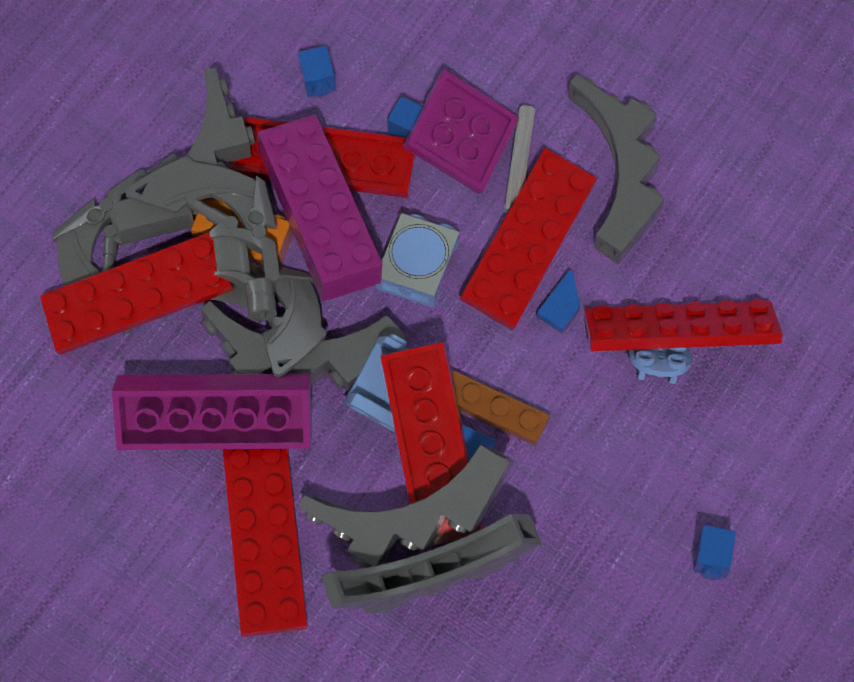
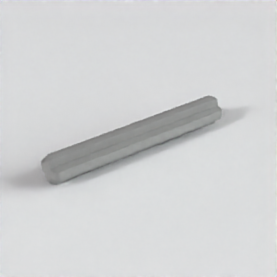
M522 105L519 107V119L517 121L505 202L506 214L525 183L535 108L533 106Z

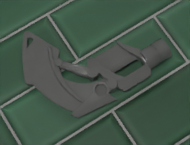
M174 153L147 171H136L107 192V198L103 199L98 206H96L95 198H93L54 231L53 241H57L58 264L64 286L114 268L118 245L128 247L132 242L122 245L112 204L127 198L126 189L155 170L178 160ZM104 230L103 271L100 272L92 265V256L96 241ZM132 329L126 330L121 333L129 334L132 332Z
M182 157L155 170L126 189V196L129 199L176 214L186 206L188 209L195 210L205 216L208 221L215 224L216 226L209 232L210 238L214 240L217 271L214 272V275L228 280L245 290L249 319L264 321L272 319L277 315L273 284L280 280L276 243L266 237L265 229H277L265 181L258 176L254 180L230 169L196 163L189 157ZM146 186L143 194L136 193L137 190ZM210 197L220 200L238 216L244 229L238 228L236 217L227 216L199 200ZM247 248L262 255L264 278H254L251 276Z
M260 260V266L254 262H249L250 274L254 278H264L263 263ZM279 266L280 280L275 282L273 287L275 297L282 303L286 311L281 318L276 315L274 318L267 320L271 329L263 333L271 369L275 377H282L297 366L326 338V330L321 327L320 306L311 284L313 283L312 276L309 273ZM233 284L234 291L211 299L239 304L240 307L247 308L245 290ZM286 363V364H285L284 366H282V367H279V366H278V364Z

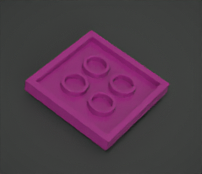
M443 70L439 74L403 147L472 191L480 194L484 191L519 117L448 71Z

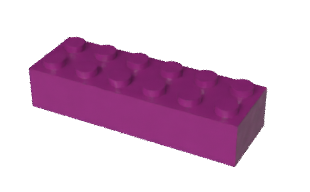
M312 115L259 131V155L322 302L380 284L383 264L317 116Z
M273 374L117 375L112 389L116 450L310 449L312 408L310 374H285L282 377H275Z

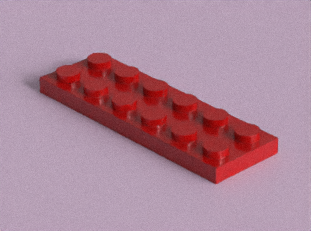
M242 117L245 127L251 126L255 144L250 145L251 157L229 162L228 169L250 178L258 176L261 179L270 180L258 152V132L288 122ZM322 127L350 191L408 198L415 154L403 147L407 138Z
M544 148L459 300L507 328L514 330L597 178Z
M210 233L40 295L55 352L62 355L234 291L232 282L214 275V272L217 271L214 240L210 238Z
M754 299L750 302L725 300L719 303L704 304L701 302L679 305L660 303L654 306L630 304L625 307L601 305L594 308H585V324L591 352L782 344V330L772 302L761 299Z
M445 342L380 356L410 505L426 499L446 486L469 463ZM446 518L431 545L455 541L483 529L482 521L477 530L471 532L466 530L465 533H461L447 524L450 519Z
M222 449L241 636L249 637L308 629L288 449Z

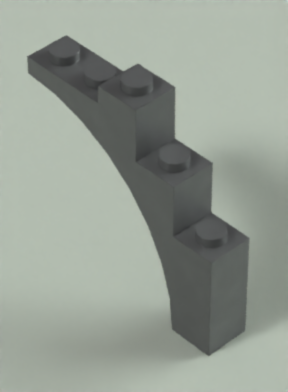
M216 68L204 70L207 100L206 113L201 130L191 150L185 157H189L196 163L224 168L223 163L251 157L250 145L255 144L251 126L245 127L242 116L235 118L232 104L225 103L224 96H228L225 79H219ZM129 198L112 204L122 245L192 228L194 223L192 215L198 214V212L190 210L186 206L176 214Z
M576 74L569 83L568 98L582 108L599 127L610 147L616 168V198L608 218L596 234L594 248L619 265L662 212L664 198L661 197L656 189L645 186L658 171L661 156L650 145L642 144L653 131L657 114L654 113L649 105L639 103L633 98L624 106L617 97L606 94L598 89L593 81L583 79Z
M211 301L200 308L203 318L200 322L202 327L211 337L216 335L221 340L220 347L230 358V374H273L263 335L248 330L231 320ZM386 315L365 329L345 337L322 341L315 350L286 374H310L311 386L328 374L330 380L338 389L343 387L349 393L378 337H389L390 334H393L406 342L407 337ZM286 363L278 364V366H279V367H282V366H284Z
M480 445L466 467L446 486L426 499L403 508L387 511L356 510L335 505L314 494L304 495L298 507L306 511L304 516L320 525L325 522L334 528L332 533L346 541H349L350 538L354 539L347 550L355 555L353 560L365 568L384 564L399 536L402 537L400 542L414 551H418L419 548L422 550L430 548L446 518L450 519L447 524L461 533H465L466 530L470 532L477 530L515 461L487 445Z
M509 514L469 536L431 551L374 567L331 571L321 578L332 609L364 608L366 613H387L414 596H435L463 579H484L542 545L530 514Z

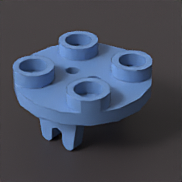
M687 348L629 350L628 354L630 363L638 369V380H644L646 373L658 377H670L669 383L676 384L677 376L688 371L692 363V355Z

